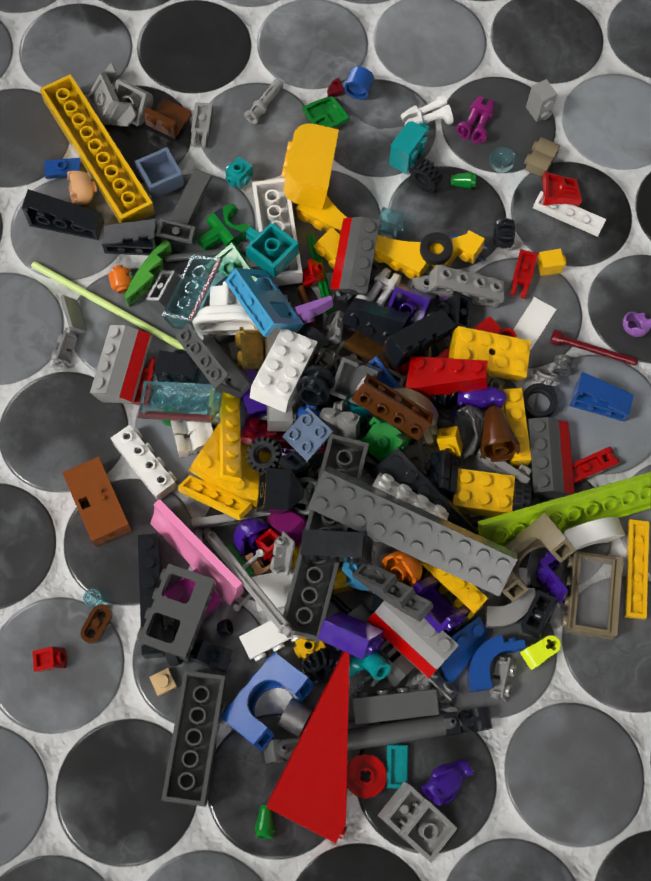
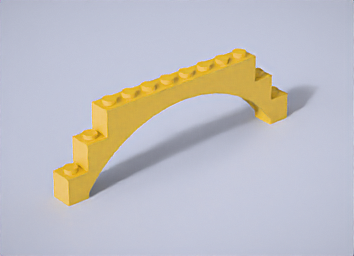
M327 194L323 209L300 204L296 207L297 216L302 222H308L316 229L325 232L333 227L340 234L343 218H348L331 202ZM468 231L465 235L452 238V256L446 263L441 265L450 267L457 256L462 261L473 264L484 248L485 238L471 231ZM377 235L374 259L376 261L388 264L393 270L405 273L410 279L422 277L430 266L421 257V242H407ZM434 243L429 247V250L433 254H440L444 248L441 244Z

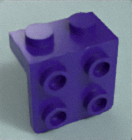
M547 551L542 556L543 559L538 563L535 578L541 586L546 587L549 595L557 598V602L561 605L565 601L568 590L553 572L559 568L560 562L550 551Z

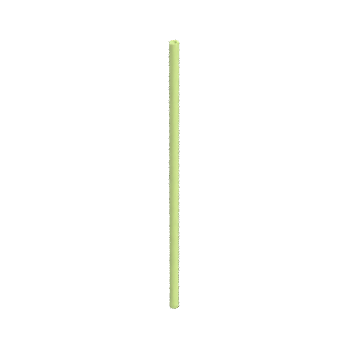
M34 261L31 267L177 349L185 350L175 338Z

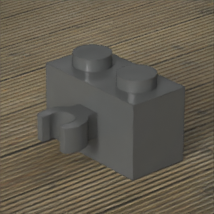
M161 271L155 284L151 285V291L146 293L148 295L146 301L157 313L172 314L187 284L175 271Z

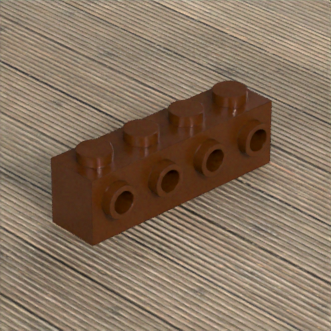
M368 373L355 389L351 399L358 406L368 409L373 415L381 417L391 426L397 427L405 432L407 436L418 441L430 427L434 416L428 410Z

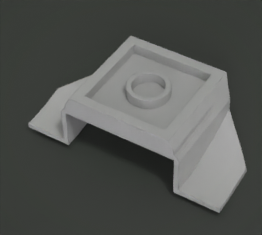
M110 62L106 70L98 76L87 99L102 124L128 127L137 114L131 103L119 102L111 85L118 73L113 63Z

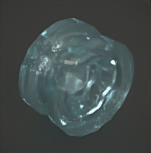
M89 589L85 592L83 600L88 607L94 608L96 605L102 604L103 596L98 590ZM92 594L98 596L95 603L88 601V599H91L90 595Z

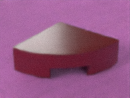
M339 78L333 80L328 87L327 97L332 96L334 98L344 95V89Z

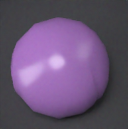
M628 312L624 316L622 324L624 330L630 336L643 337L651 329V318L647 319L644 312Z

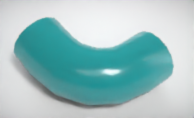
M376 651L363 660L349 654V678L361 670H367L375 680H381L391 671L390 664Z

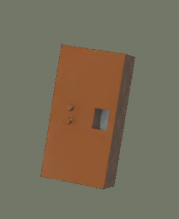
M99 456L62 472L95 547L132 531Z

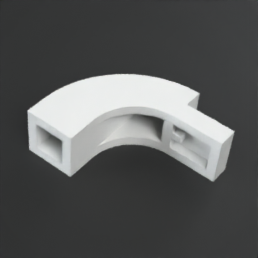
M607 517L590 521L568 529L563 533L576 550L598 543H609L625 536L618 517Z

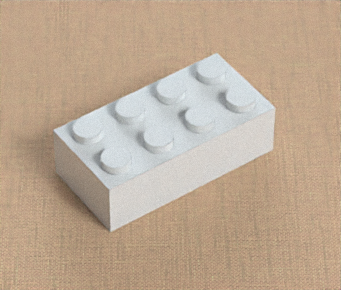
M281 328L251 385L250 398L286 413L297 391V384L315 355L317 341Z
M379 473L372 484L373 487L444 520L448 518L449 513L444 507L434 505L429 502L426 496L418 495L409 486L394 481V478L389 474Z

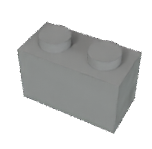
M547 79L532 85L526 108L536 122L546 120L552 115L558 95Z

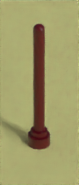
M554 329L550 344L562 345L563 343L627 364H638L636 358L565 337L562 331Z

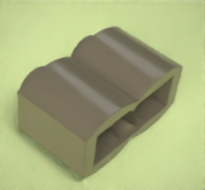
M542 137L538 142L535 141L531 149L533 151L532 154H528L525 159V170L542 177L544 172L549 171L558 154L560 145Z

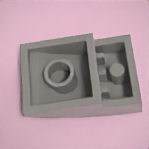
M403 782L377 815L430 863L457 830V827L406 782Z

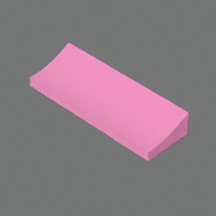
M160 499L154 503V514L150 524L194 569L197 568L202 575L215 579L217 584L214 590L229 605H232L245 592L242 582Z

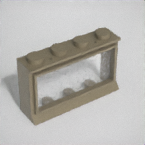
M576 550L567 558L566 566L569 568V575H566L565 587H568V593L563 603V606H566V611L562 615L561 626H564L565 633L612 640L618 634L623 557H610Z

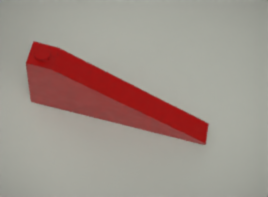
M343 651L266 806L335 844L338 839L342 840L347 830L345 825L349 653Z

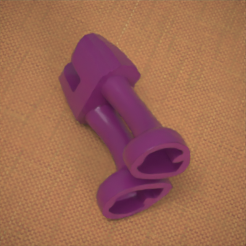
M478 96L470 106L471 114L468 121L458 123L456 127L458 135L465 140L469 139L477 118H480L477 127L472 133L471 140L474 143L484 142L488 137V133L484 128L487 120L493 117L495 109L494 100L489 99L487 104L483 105L484 97Z

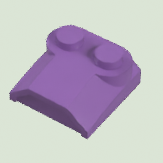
M332 296L293 307L302 322L306 324L314 321L313 317L333 307Z

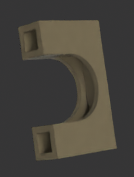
M546 513L542 514L504 546L517 553V562L502 592L512 602H515L529 590L519 576L520 563L529 552L537 548H547L561 563L576 551L575 547Z

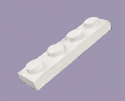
M543 191L540 192L533 206L534 209L597 237L606 219L571 204L544 206L542 204Z

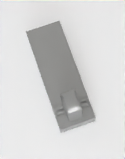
M481 448L478 450L475 457L477 460L498 474L515 476L516 483L528 484L530 480L529 475L532 471L530 468L521 464L518 469H515L505 461L492 462L491 458L486 457L484 459L482 457Z

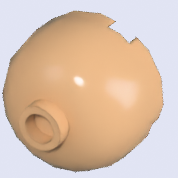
M67 171V180H70L68 187L71 202L79 206L87 205L93 199V192H97L95 181H91L90 176L83 171Z

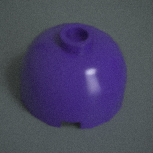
M249 518L241 521L233 536L237 550L242 556L248 555L251 552L255 556L256 551L259 549L255 540L271 527L259 518Z

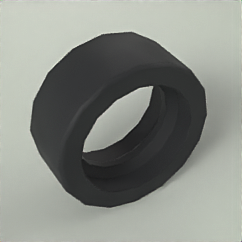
M535 383L528 386L523 392L526 417L529 419L551 417L557 407L558 398L550 386ZM533 393L545 395L550 401L549 408L541 412L532 409L528 404L529 396Z

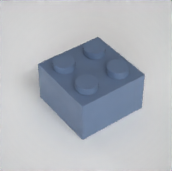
M167 147L135 161L138 174L153 200L185 186L183 174Z

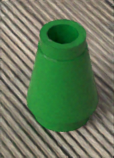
M471 171L451 175V186L467 189L476 188V173Z
M267 805L260 806L254 832H256V838L272 839L273 833H276L273 811L267 808Z

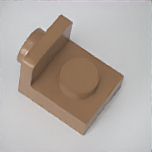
M252 552L245 556L246 562L254 556ZM259 557L249 565L255 576L272 573L270 569L271 564L262 569L264 564Z

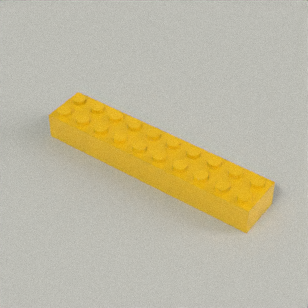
M69 74L40 88L46 106L92 180L95 181L97 188L119 223L142 221L155 215L151 199L72 75Z

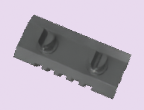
M360 605L348 615L368 623L367 620L373 613L363 605ZM382 636L384 639L380 650H376V652L390 664L391 671L386 678L396 688L412 673L415 666ZM370 673L365 676L366 682L373 678ZM374 679L370 686H376L380 680Z

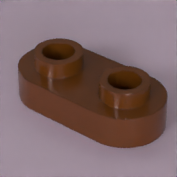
M99 604L90 612L80 632L82 639L86 643L95 644L103 636L112 619V611L108 606ZM101 613L106 614L103 619H99V615ZM95 631V636L89 637V633Z

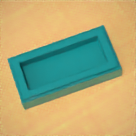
M387 745V789H399L403 782L408 784V745Z

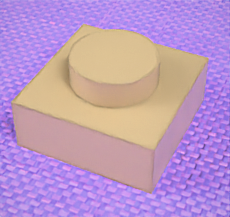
M168 668L149 677L158 697L177 688Z

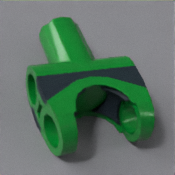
M234 204L218 209L207 218L206 222L211 228L196 237L204 251L220 241L228 247L231 243L238 245L246 239V231L250 227L253 228L250 223L241 225L230 223L233 219L232 217L238 212V208Z

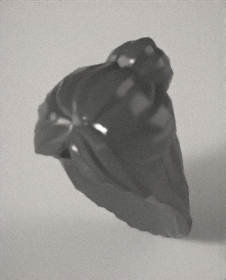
M466 405L456 411L457 416L453 427L458 426L463 443L462 453L459 456L462 459H466L469 455L473 454L483 432L484 413L481 409L472 405Z

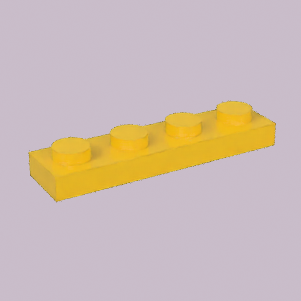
M189 475L178 486L180 493L240 521L252 509L251 502L192 475Z

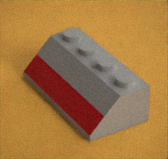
M110 325L90 393L103 403H134L153 335L127 325Z
M383 601L367 620L370 625L383 630L382 636L428 679L459 646L444 631L438 633L425 618L419 622L386 601Z

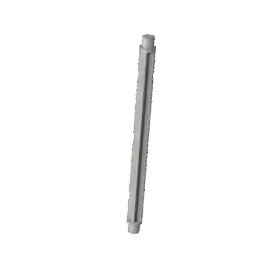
M209 527L203 529L202 533L206 541H208L233 574L242 582L246 590L267 616L270 617L279 631L287 638H291L295 633L291 628V624L277 610L276 606L253 578L250 577L249 573L223 544L217 534Z

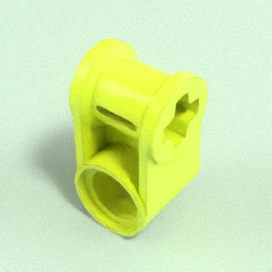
M549 635L536 644L534 643L524 649L520 654L529 668L533 670L560 650L561 643L557 637ZM552 642L554 645L552 649H547L546 645Z

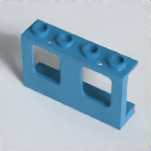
M234 268L225 280L263 337H269L275 328H286L298 333L303 327L304 323L266 270ZM251 276L258 277V279L254 281Z

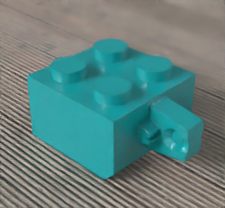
M413 121L407 122L391 144L389 165L407 175L412 166L417 162L419 156L422 157L426 151L425 144L428 140L426 136L430 126L423 122L419 124Z
M270 223L262 232H257L251 227L246 231V238L250 240V244L246 247L247 258L261 269L266 270L273 278L299 254V243L273 223Z

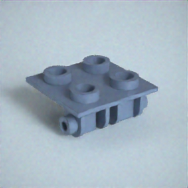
M307 407L306 411H308V414H301L282 437L306 461H309L318 449L325 444L330 433L332 434L334 431Z

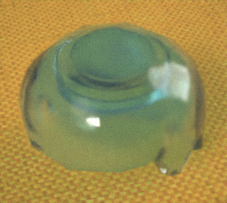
M506 147L496 148L489 155L490 166L495 171L501 173L512 169L516 161L515 152Z

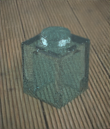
M382 207L378 218L380 220L378 231L396 237L398 231H402L404 227L403 213Z

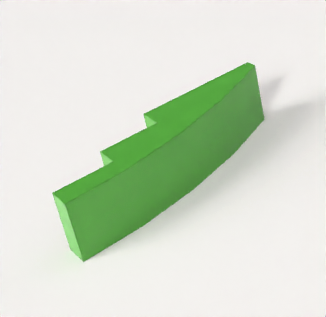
M166 239L151 252L133 277L124 296L128 307L132 306L152 288L151 285L155 284L154 277L164 269L163 260L165 256L172 253L171 244Z

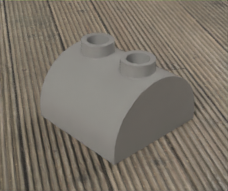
M117 79L114 91L119 102L131 103L137 114L131 123L136 126L142 125L145 122L143 111L146 107L152 109L153 95L123 79Z

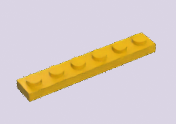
M219 390L220 479L239 483L242 479L240 398Z

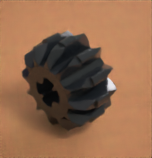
M501 218L496 220L493 229L495 247L507 249L513 246L516 225L513 219Z
M320 648L318 651H315L313 649V653H307L306 658L302 659L301 670L312 682L314 681L316 684L321 680L325 682V679L331 677L336 667V660L329 650L324 651Z

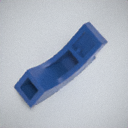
M498 635L484 642L475 652L468 666L467 682L469 693L490 690L492 688L490 664L493 658L502 654L523 651L526 648L525 641L518 640L515 637L506 639L504 643L503 635Z

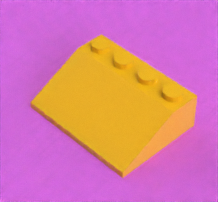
M218 424L188 471L211 485L251 502V510L257 509L260 472L250 467L251 464L247 463V460H249L246 457V454H249L247 447L250 448L251 445L241 444L242 479L240 482L236 483L220 479V432ZM262 449L259 452V459L263 463L268 462L272 455Z

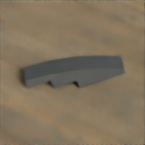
M199 169L194 170L179 199L171 221L192 225L197 216V209L205 197L204 192L212 180L211 174Z
M372 563L371 565L362 564L352 574L356 580L370 591L419 622L434 608L431 601L415 594L414 588L399 582L396 575Z

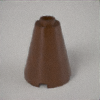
M492 406L484 414L481 455L484 459L486 457L491 458L492 462L510 460L513 458V454L517 452L518 455L520 452V444L504 410L500 407Z

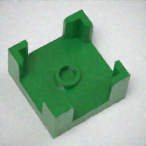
M374 416L369 422L373 426L367 435L358 439V441L369 443L367 451L379 462L398 446L404 451L412 440L405 432L391 426L387 421L377 416Z

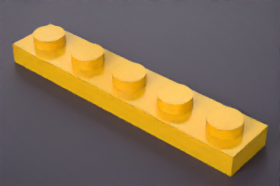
M632 519L628 521L624 614L626 618L642 620L647 618L649 521Z

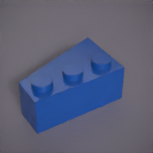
M582 371L574 386L569 406L625 422L630 414L634 395Z

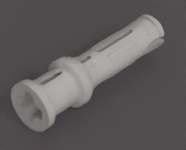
M275 79L262 97L253 102L252 108L244 113L245 118L250 123L256 124L261 114L267 111L268 104L284 87L282 81Z

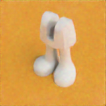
M444 95L438 96L434 102L424 107L417 108V106H413L401 114V119L405 125L410 121L417 124L420 122L427 124L436 119H443L448 125L453 123L452 111L449 104L447 105V99Z
M384 268L374 278V285L366 296L359 294L355 298L373 302L379 291L383 290L376 302L378 306L383 307L390 294L393 293L395 286L400 283L401 275L394 273L389 280L391 270Z

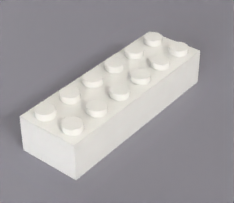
M284 179L252 182L258 231L262 232L270 223H273L297 241L292 203L283 192ZM300 254L275 278L270 276L277 286L303 283Z

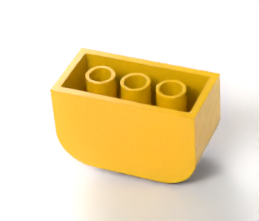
M308 123L299 126L295 130L292 142L288 141L281 175L282 178H285L283 192L291 202L323 209L339 129Z

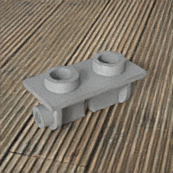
M67 327L63 333L60 332L56 341L59 343L58 348H54L51 355L53 360L52 366L55 363H59L61 368H66L69 365L72 352L66 351V349L73 351L78 338L74 332L67 333Z
M282 531V536L277 537L274 541V557H272L270 569L274 574H279L280 571H284L287 575L290 574L295 542L285 531Z
M499 657L496 660L493 675L500 676V680L492 679V688L489 693L493 699H499L500 696L504 702H507L508 697L512 694L511 680L516 674L517 666L511 657H508V661L504 657Z
M438 670L429 679L421 672L416 676L420 684H430L431 687H435L437 700L441 704L444 703L447 706L458 694L453 684L446 681Z

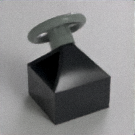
M264 469L259 474L257 512L282 514L292 508L297 515H309L310 509L307 507L310 503V493L313 488L316 489L317 481L311 477L297 479L291 470ZM308 483L306 488H303L301 484ZM296 504H305L307 510L297 508Z

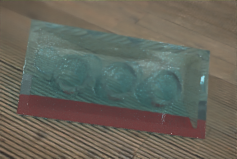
M191 255L162 314V317L172 328L183 329L187 323L190 325L193 323L192 321L223 261L221 258Z
M144 381L138 418L211 423L220 411L223 391L215 389L212 384Z

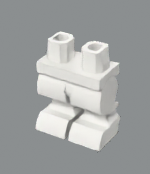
M207 410L202 413L189 414L215 416L211 423L170 421L179 458L201 451L213 433L212 427L219 424V413L208 414Z

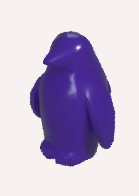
M487 385L485 390L464 393L458 391V406L472 405L478 408H487L497 404V407L502 408L508 397L504 391Z
M466 759L442 764L432 771L430 780L420 789L432 803L438 806L445 805L456 797L465 777L474 775V771Z

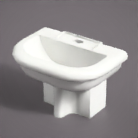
M225 281L221 286H210V306L203 307L192 321L193 326L201 335H208L210 333L217 336L261 333Z

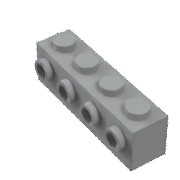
M436 265L429 275V292L446 297H451L458 292L473 298L472 303L496 308L504 301V281L497 280L495 277L481 276L478 273L465 272L462 269L449 268L446 265Z

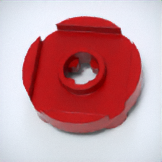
M366 754L358 755L347 764V788L353 795L366 799L378 795L383 790L387 777L386 769L377 757ZM361 771L365 773L369 771L371 773L369 776L371 780L369 782L366 780L362 782L360 780L362 777Z

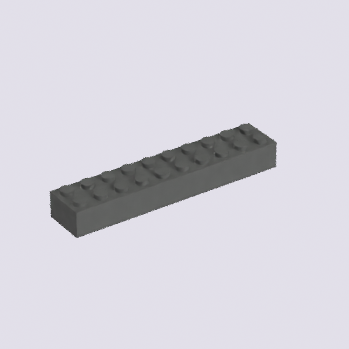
M330 433L317 485L327 466L360 480L369 443ZM310 509L305 530L347 532L348 526ZM299 551L283 616L291 624V628L295 632L292 637L319 643L318 636L323 621L326 618L339 563H329L327 560L320 559L319 562H310Z
M329 466L323 471L307 507L354 530L364 532L369 537L497 596H500L517 562L516 552Z

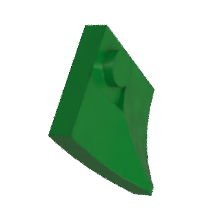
M332 96L319 99L302 107V112L311 124L336 129L349 121V116Z

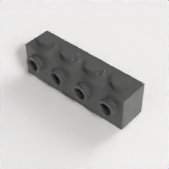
M420 684L416 689H410V686H402L397 688L398 691L389 692V689L386 688L378 689L377 693L369 694L368 691L356 692V695L352 696L355 724L439 715L436 689L434 686L431 687L430 684Z

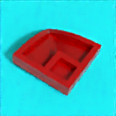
M544 172L542 176V204L544 206L552 204L579 206L581 204L582 197L577 179Z

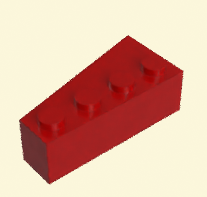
M411 356L406 388L417 391L427 398L438 394L451 395L452 392L458 391L464 393L487 389L489 377L488 361Z

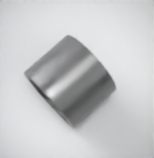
M292 697L281 716L278 726L300 737L314 708Z

